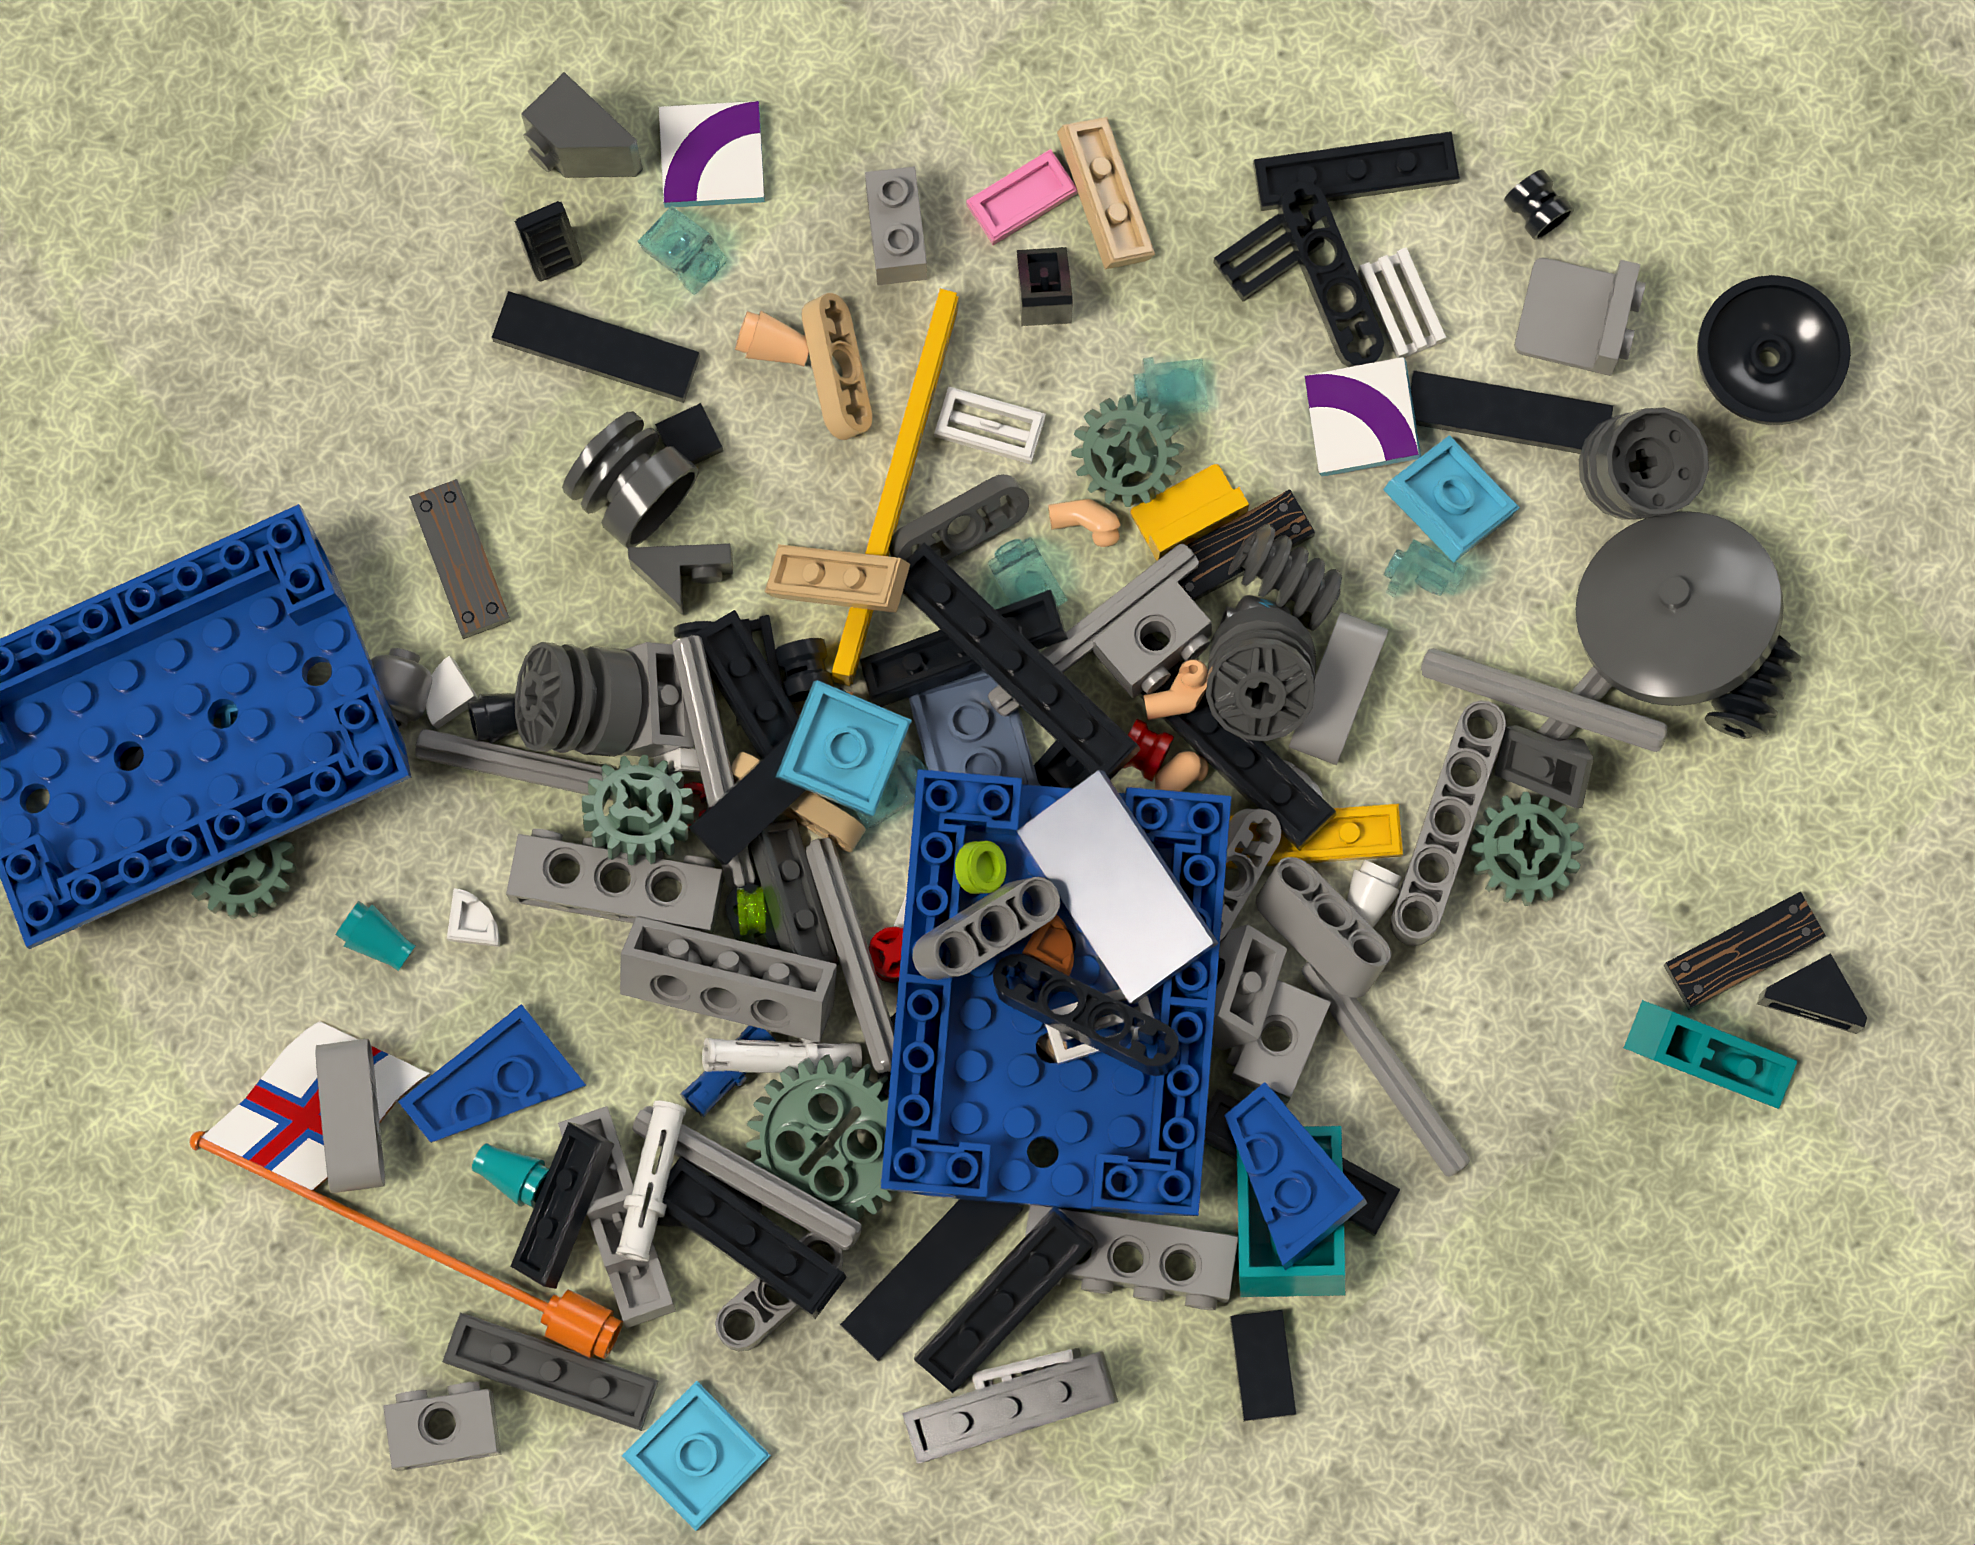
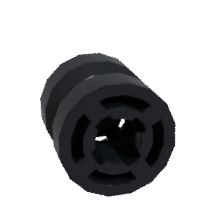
M1543 169L1526 177L1504 198V202L1511 211L1520 213L1525 219V229L1534 240L1542 238L1558 227L1574 211V208L1565 197L1557 196L1552 189L1553 181Z
M801 639L786 643L775 649L778 665L785 670L786 680L783 682V688L790 702L806 700L812 684L816 680L835 687L832 673L826 670L824 664L828 656L824 639Z

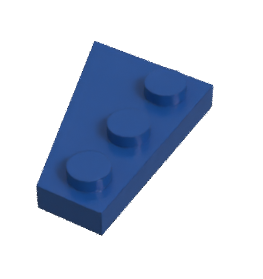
M521 1004L398 1102L432 1143L585 1087L586 1084Z
M1266 1082L1225 1114L1262 1214L1275 1243L1280 1261L1286 1271L1365 1206L1367 1202Z

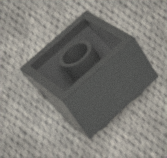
M565 72L521 113L526 130L523 136L531 146L528 153L546 172H550L555 168L565 178L636 177L643 170L637 140Z

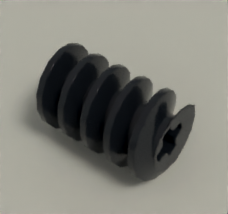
M1779 635L1768 658L1748 680L1734 690L1712 700L1711 704L1717 712L1707 713L1704 718L1706 723L1714 729L1736 738L1749 739L1752 735L1767 737L1770 730L1759 722V718H1776L1778 712L1766 702L1768 698L1783 700L1786 695L1775 685V681L1791 682L1794 675L1782 665L1784 662L1799 663L1802 657L1790 648L1791 645L1787 640Z

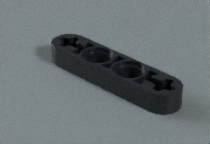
M1295 182L1279 198L1278 213L1335 353L1341 363L1347 367L1374 363L1383 352V336L1326 197L1321 189L1311 182ZM1296 193H1299L1303 200L1310 198L1313 200L1314 206L1308 211L1312 225L1322 220L1325 228L1312 230L1303 238L1300 237L1298 230H1304L1307 226L1305 218L1301 212L1292 213L1289 207L1296 200ZM1314 239H1325L1333 246L1335 252L1334 260L1329 265H1316L1308 257V245ZM1341 285L1350 289L1354 297L1351 310L1340 313L1330 308L1326 297L1331 287ZM1358 313L1361 314L1363 321H1359L1354 325L1360 339L1369 338L1372 346L1366 350L1367 358L1363 359L1359 352L1350 353L1347 345L1353 341L1350 327L1347 326L1342 331H1339L1336 324L1347 322Z
M1010 954L996 964L993 971L994 987L999 999L1006 1005L1145 1074L1152 1076L1165 1075L1171 1072L1178 1064L1180 1058L1178 1036L1167 1024L1027 955ZM1021 971L1025 972L1027 983L1040 990L1038 1002H1034V990L1023 984H1018L1014 990L1009 989L1006 976L1017 977ZM1066 991L1075 995L1078 999L1077 1007L1068 1014H1056L1048 1007L1052 996L1059 992ZM1109 1014L1120 1017L1125 1025L1119 1035L1106 1038L1096 1033L1094 1026L1100 1017ZM1136 1026L1140 1027L1138 1029L1139 1040L1149 1045H1155L1159 1039L1163 1040L1167 1054L1157 1053L1153 1059L1148 1058L1146 1046L1132 1039L1134 1028ZM1131 1042V1047L1129 1049L1125 1048Z

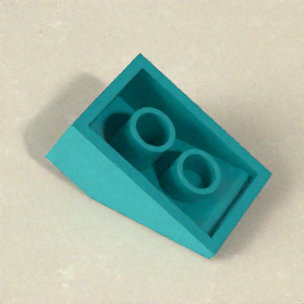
M1303 1126L1343 1172L1342 1126ZM1237 1149L1240 1297L1346 1296L1344 1223L1285 1271Z

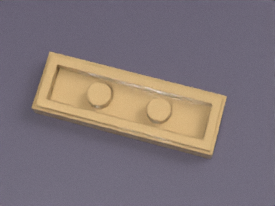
M1104 117L1063 125L1057 131L1104 268L1110 269L1150 260L1155 255L1108 118Z
M778 544L765 593L779 599L897 613L910 564L896 557Z

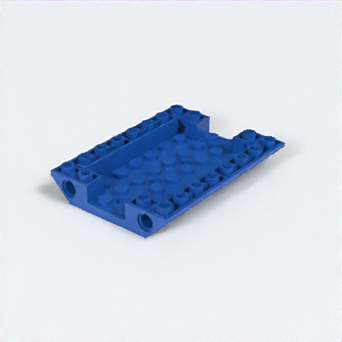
M299 504L0 639V879L24 943L29 950L411 778L405 743L383 694L338 578ZM320 662L331 664L332 674L326 683L320 686L308 684L307 675L312 666ZM224 705H235L238 710L236 721L227 728H216L213 722L216 711ZM131 747H141L144 753L142 763L134 770H121L120 758L123 752ZM37 789H47L50 799L46 808L38 813H29L26 808V801L29 795Z
M917 769L881 1189L940 1198L1054 1207L1055 1205L1057 1208L1138 1215L1199 1216L1231 796L1127 787L1125 793H1119L1219 943L1147 995L1154 1018L1167 1024L1175 1031L1180 1048V1058L1176 1067L1165 1075L1152 1076L1103 1052L1057 1065V1062L1047 1063L1038 1056L1036 1044L1042 1036L1048 1034L1046 1025L1002 1002L995 991L993 982V971L996 964L1010 954H1022L1034 931L967 974L932 980L918 972L913 962V949L916 942L929 931L990 894H972L960 886L955 874V860L959 850L966 843L973 841H991L998 845L1006 859V876L1000 887L1013 881L1032 877L1047 879L1016 831L1072 789L1022 784V778ZM1024 891L1022 904L1025 911L1030 914L1033 909V902L1028 892ZM1060 898V907L1057 915L1063 920L1069 934L1075 941L1074 962L1069 976L1104 994L1120 989ZM983 917L981 931L983 936L989 940L992 935V927L989 920ZM942 942L939 948V956L942 963L948 966L951 953L947 945ZM1021 971L1017 977L1006 976L1009 989L1014 990L1018 984H1023L1034 990V1002H1038L1040 990L1027 983L1025 972ZM1059 992L1052 996L1048 1007L1050 1010L1076 1003L1078 999L1070 992ZM1128 1000L1121 1001L1132 1008L1139 1006L1138 1002L1130 1004ZM1125 1023L1096 1031V1033L1102 1037L1121 1033ZM1074 1038L1065 1041L1067 1049L1084 1044ZM1159 1039L1155 1045H1149L1141 1040H1137L1146 1046L1148 1058L1153 1059L1157 1053L1167 1054L1163 1040ZM1129 1043L1125 1048L1129 1049L1131 1047V1043ZM1038 1138L1051 1140L1058 1149L1056 1162L1046 1168L1033 1165L1027 1155L1028 1146Z

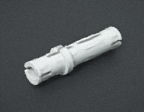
M706 1038L704 1040L705 1047L702 1050V1064L706 1072L780 1073L790 1066L798 1073V1064L805 1058L809 1057L817 1069L819 1060L824 1055L829 1054L836 1069L847 1056L851 1057L852 1072H859L860 1069L855 1068V1066H862V1050L859 1043L829 1044L801 1038L800 1042Z
M660 1100L654 1101L653 1104L654 1109L641 1152L632 1195L625 1197L623 1207L627 1209L620 1244L616 1250V1254L642 1262L649 1260V1251L658 1217H664L667 1206L662 1201L674 1160L682 1119L686 1113L685 1107ZM663 1135L664 1140L654 1175L652 1174V1168L660 1136ZM649 1187L651 1188V1192L646 1207L642 1228H640L638 1226V1223L645 1201L647 1188Z

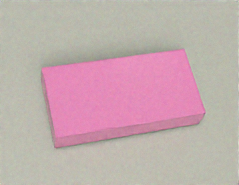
M1050 149L966 200V205L992 245H995L1077 195L1078 191Z

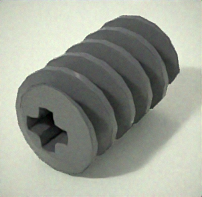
M1264 524L1255 530L1241 545L1229 567L1228 574H1232L1242 566L1245 568L1241 582L1242 585L1246 587L1256 578L1261 579L1262 582L1258 596L1263 598L1273 589L1279 591L1275 602L1276 606L1282 608L1290 600L1294 601L1295 605L1292 616L1299 619L1309 611L1312 615L1308 629L1314 631L1326 619L1337 602L1341 592L1342 575L1337 569H1331L1324 573L1325 563L1322 559L1314 558L1308 562L1309 553L1307 549L1297 547L1291 551V539L1283 535L1274 540V527L1270 524Z

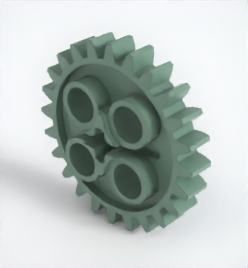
M830 1054L824 1055L819 1060L817 1069L808 1057L798 1064V1073L788 1066L780 1072L782 1083L773 1079L766 1084L764 1088L770 1098L761 1096L753 1104L763 1115L754 1116L747 1123L748 1127L760 1132V1135L750 1139L746 1146L750 1149L761 1150V1156L753 1164L766 1168L771 1174L845 1214L846 1211L850 1218L859 1221L864 1216V1207L874 1215L883 1207L880 1197L890 1202L898 1194L897 1191L881 1189L889 1098L883 1090L889 1078L885 1076L875 1083L870 1081V1064H866L857 1073L852 1072V1060L848 1056L840 1062L837 1069L834 1068ZM820 1093L828 1094L835 1099L838 1105V1114H828L821 1108L818 1101ZM853 1107H859L861 1115L838 1138L834 1147L817 1162L808 1174L803 1173L801 1170L802 1165L824 1143L829 1133L846 1118ZM866 1129L870 1131L876 1138L877 1149L871 1150L863 1147L858 1141L857 1130ZM786 1131H795L802 1136L805 1142V1151H796L787 1143ZM825 1166L835 1167L842 1173L844 1186H834L827 1180L824 1173Z

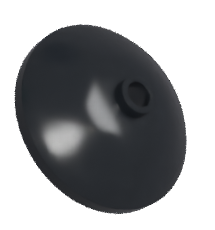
M1758 276L1730 287L1709 308L1701 324L1697 339L1698 365L1709 391L1730 412L1758 424H1791L1816 414L1837 394L1845 380L1850 364L1851 346L1849 334L1838 309L1818 289L1803 281L1786 276ZM1771 352L1775 355L1777 364L1772 367L1763 365L1760 361V354Z

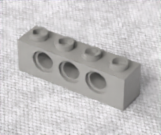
M532 829L531 836L518 834L506 891L510 902L632 924L636 916L714 935L724 882L722 869L714 868L715 861L698 856H684V862L663 859L664 852L658 850L656 851V863L650 864L645 854L637 856L634 865H628L627 853L620 852L615 859L611 860L608 858V844L606 843L601 847L595 848L592 845V838H583L582 845L563 842L562 834L550 830ZM566 860L576 862L580 866V872L573 882L561 884L553 880L552 874L557 864ZM616 869L627 871L631 875V881L625 890L619 893H612L603 888V880L610 871ZM666 878L675 879L682 884L680 895L670 902L660 901L653 895L656 884Z
M636 916L621 952L620 994L820 1043L834 1006L837 964Z
M1030 1205L1025 1236L1052 1207ZM1059 1209L1094 1239L1090 1258L1083 1264L1074 1265L1063 1277L1081 1280V1290L1112 1294L1113 1286L1134 1289L1133 1298L1152 1302H1164L1165 1294L1186 1297L1185 1306L1203 1310H1216L1217 1302H1228L1238 1236ZM1122 1246H1133L1141 1253L1143 1264L1140 1269L1133 1273H1124L1114 1265V1252ZM1173 1254L1188 1256L1194 1264L1193 1276L1185 1281H1176L1170 1278L1165 1270V1261ZM1061 1280L1055 1286H1060Z

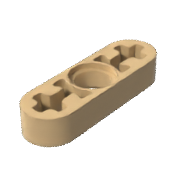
M826 293L804 305L802 309V322L824 423L833 436L840 440H847L867 431L871 427L872 410L849 308L838 295ZM832 356L835 357L842 368V377L834 368Z
M739 752L731 765L734 783L746 774L759 759L750 754ZM805 790L782 812V814L790 819L796 818L797 823L818 836L831 838L836 847L847 852L854 850L866 831V828L857 819L808 790Z

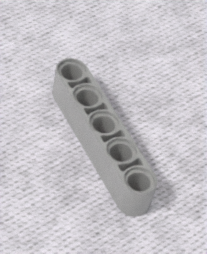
M1481 700L1471 703L1464 709L1455 727L1391 916L1390 925L1392 932L1398 941L1405 945L1418 946L1425 944L1432 938L1440 924L1505 732L1506 720L1504 713L1492 702ZM1476 717L1484 718L1492 725L1493 735L1487 739H1478L1468 731L1467 722ZM1458 765L1471 767L1477 775V783L1470 787L1456 784L1452 779L1451 769ZM1444 812L1454 814L1460 820L1461 831L1454 835H1446L1440 832L1435 825V816ZM1426 860L1440 863L1445 871V879L1438 883H1429L1423 880L1419 874L1418 865ZM1410 908H1418L1424 911L1428 916L1429 927L1419 932L1408 929L1403 923L1402 912Z

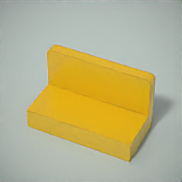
M1213 464L1168 488L1165 492L1157 494L1156 498L1146 504L1142 502L1134 506L1130 514L1155 559L1158 561L1178 544L1188 545L1247 513L1249 503L1240 487L1233 490L1220 466Z

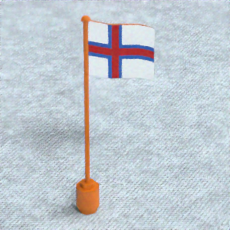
M320 1021L306 1029L282 1051L240 1104L207 1133L197 1131L191 1135L189 1143L193 1150L196 1151L199 1147L543 1312L541 1323L547 1326L545 1337L590 1359L594 1355L606 1359L618 1339L623 1321L613 1317L614 1311L569 1289L562 1297L554 1294L547 1303L314 1191L328 1179L315 1048L316 1045L358 1040ZM371 1046L381 1123L396 1102L415 1085L429 1077L430 1073Z

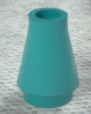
M360 901L356 903L335 934L345 941L343 947L390 965L397 971L400 970L416 946L408 941L373 904L367 907Z
M485 1143L479 1149L472 1163L473 1172L483 1176L519 1207L527 1204L534 1208L549 1168L545 1167V1161L542 1159L499 1149L488 1143Z

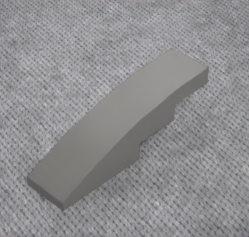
M605 1106L559 1122L558 1125L562 1136L568 1122L580 1124L614 1143L587 1215L591 1222L626 1329L676 1312L653 1240L647 1262L631 1260L616 1254L627 1214V1209L623 1207L625 1197L632 1195L634 1183L608 1107ZM643 1210L638 1223L640 1228H642L644 1220Z

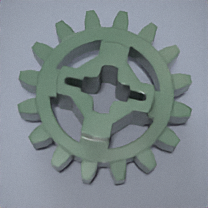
M1125 394L1119 398L1118 407L1111 398L1105 399L1099 403L1101 413L1091 409L1083 416L1089 426H1080L1074 432V436L1084 441L1083 445L1077 446L1071 451L1072 456L1083 458L1085 463L1076 471L1077 476L1090 474L1093 480L1087 490L1092 493L1102 487L1106 490L1105 502L1108 504L1113 502L1119 495H1122L1125 507H1131L1136 503L1138 494L1145 504L1156 498L1155 489L1165 492L1172 485L1166 475H1176L1181 471L1182 466L1172 460V457L1183 452L1184 445L1172 443L1171 437L1180 428L1178 425L1165 426L1162 422L1168 413V410L1165 408L1155 414L1150 412V398L1145 397L1137 406H1133L1131 394ZM1121 418L1127 419L1119 431L1113 428L1108 430L1103 428L1109 421ZM1149 431L1153 434L1157 442V446L1154 444ZM1130 438L1129 452L1136 456L1126 462V449L1120 445ZM1099 456H1101V459H1102V461H1103V463H1104V465H1105L1107 471L1105 470V468H1104L1103 465L1101 464L1100 459H1099ZM1135 471L1144 474L1147 472L1153 473L1146 480L1133 483L1128 482Z
M642 755L638 765H631L628 758L622 756L620 758V769L614 770L607 764L601 766L603 781L590 778L588 781V793L590 795L582 796V812L586 813L583 815L584 831L592 832V845L598 848L607 843L608 858L611 860L615 859L620 852L627 853L628 865H634L637 856L645 854L650 864L656 863V851L660 849L672 856L675 853L673 839L686 842L688 839L687 825L694 822V808L691 807L693 804V792L691 788H683L684 775L681 772H677L668 776V762L662 760L655 768L650 767L648 755ZM611 797L613 805L609 807V814L605 816L603 810L607 800ZM671 803L673 808L669 820L665 822L663 814L667 812V805Z
M1523 792L1519 803L1514 805L1512 800L1506 795L1500 800V813L1490 807L1484 811L1483 816L1489 826L1476 824L1472 834L1482 840L1481 843L1471 845L1469 849L1470 855L1482 857V861L1475 866L1473 871L1475 875L1489 874L1491 878L1485 888L1488 892L1496 889L1498 886L1504 888L1503 901L1506 903L1513 898L1515 893L1522 895L1524 906L1531 905L1534 893H1539L1541 898L1548 902L1553 898L1552 885L1563 891L1570 885L1564 872L1576 874L1580 869L1581 864L1572 859L1571 855L1581 853L1584 845L1581 842L1571 841L1570 838L1577 832L1579 825L1578 823L1565 825L1562 819L1566 814L1567 808L1562 806L1555 812H1552L1548 809L1549 797L1543 796L1538 805L1531 804L1529 792ZM1515 818L1514 831L1509 836L1494 838L1496 830L1503 823ZM1537 819L1546 823L1555 835H1548L1537 824ZM1525 830L1530 847L1539 849L1533 854L1528 867L1523 851L1514 849L1522 840ZM1559 859L1556 869L1547 877L1538 880L1539 866L1544 861ZM1497 862H1505L1516 873V879L1503 872Z
M283 836L268 842L272 851V868L262 862L260 852L264 847L263 844L243 853L250 862L246 869L237 867L233 871L228 860L216 865L217 873L213 878L215 881L213 886L208 879L206 870L185 879L187 883L199 882V885L195 887L191 894L198 901L210 896L207 908L212 913L216 914L223 905H226L228 916L231 919H237L240 908L245 907L254 918L258 916V903L264 901L272 908L277 906L272 895L276 889L282 892H289L290 887L282 877L283 874L296 872V866L294 863L284 860V857L295 851L294 845L291 842H279ZM254 883L260 885V887L252 892L236 895L241 887Z

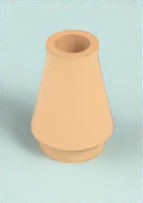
M749 311L746 312L735 350L746 353V359L805 366L809 355L805 335L763 311H760L759 315Z

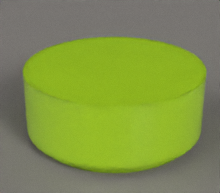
M991 841L966 843L956 856V878L960 886L969 893L987 894L995 892L1003 884L1006 876V859L1002 850Z

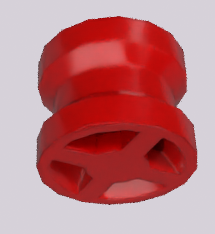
M1136 719L1128 736L1138 744L1141 750L1123 768H1136L1141 771L1144 779L1153 782L1171 747L1174 736L1166 732L1157 734L1150 731L1146 722Z
M896 926L884 928L877 932L870 940L868 949L877 977L882 981L899 983L900 963L898 962L901 961L903 928Z

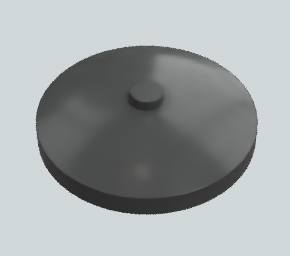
M1678 511L1640 520L1608 540L1595 554L1583 574L1578 588L1575 610L1578 633L1591 664L1609 684L1624 694L1640 701L1665 706H1683L1718 698L1748 680L1763 665L1776 644L1782 625L1784 606L1781 585L1774 563L1760 542L1749 532L1719 516L1701 512Z

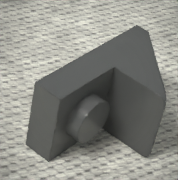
M730 543L628 547V559L631 569L682 616H684L682 576H692V582L710 584L722 581V575L733 574V554Z
M1518 725L1507 726L1502 738L1495 776L1578 809L1583 808L1593 757L1585 741L1581 738L1556 741Z

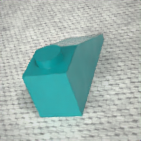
M1644 1000L1640 1004L1623 1047L1631 1052L1777 1109L1781 1106L1798 1062Z

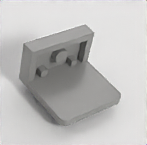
M1549 258L1537 259L1532 267L1514 347L1517 353L1611 376L1619 358L1627 360L1631 350L1635 330L1626 328L1630 311L1639 312L1646 284L1637 281L1640 264L1620 260L1615 274Z

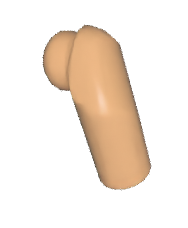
M1082 499L1048 505L1052 530L1081 525L1092 531V538L1097 546L1108 547L1118 542L1120 535L1117 528L1121 525L1114 512L1091 499Z
M1196 659L1188 660L1181 665L1170 690L1143 695L1147 719L1152 720L1194 711L1207 689L1208 669L1205 664Z
M1193 751L1178 753L1157 772L1155 790L1181 792L1197 780L1203 781L1209 770L1207 760Z

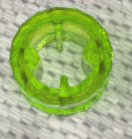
M763 886L757 887L753 893H747L744 888H737L740 934L747 935V932L752 928L758 929L760 934L767 933Z

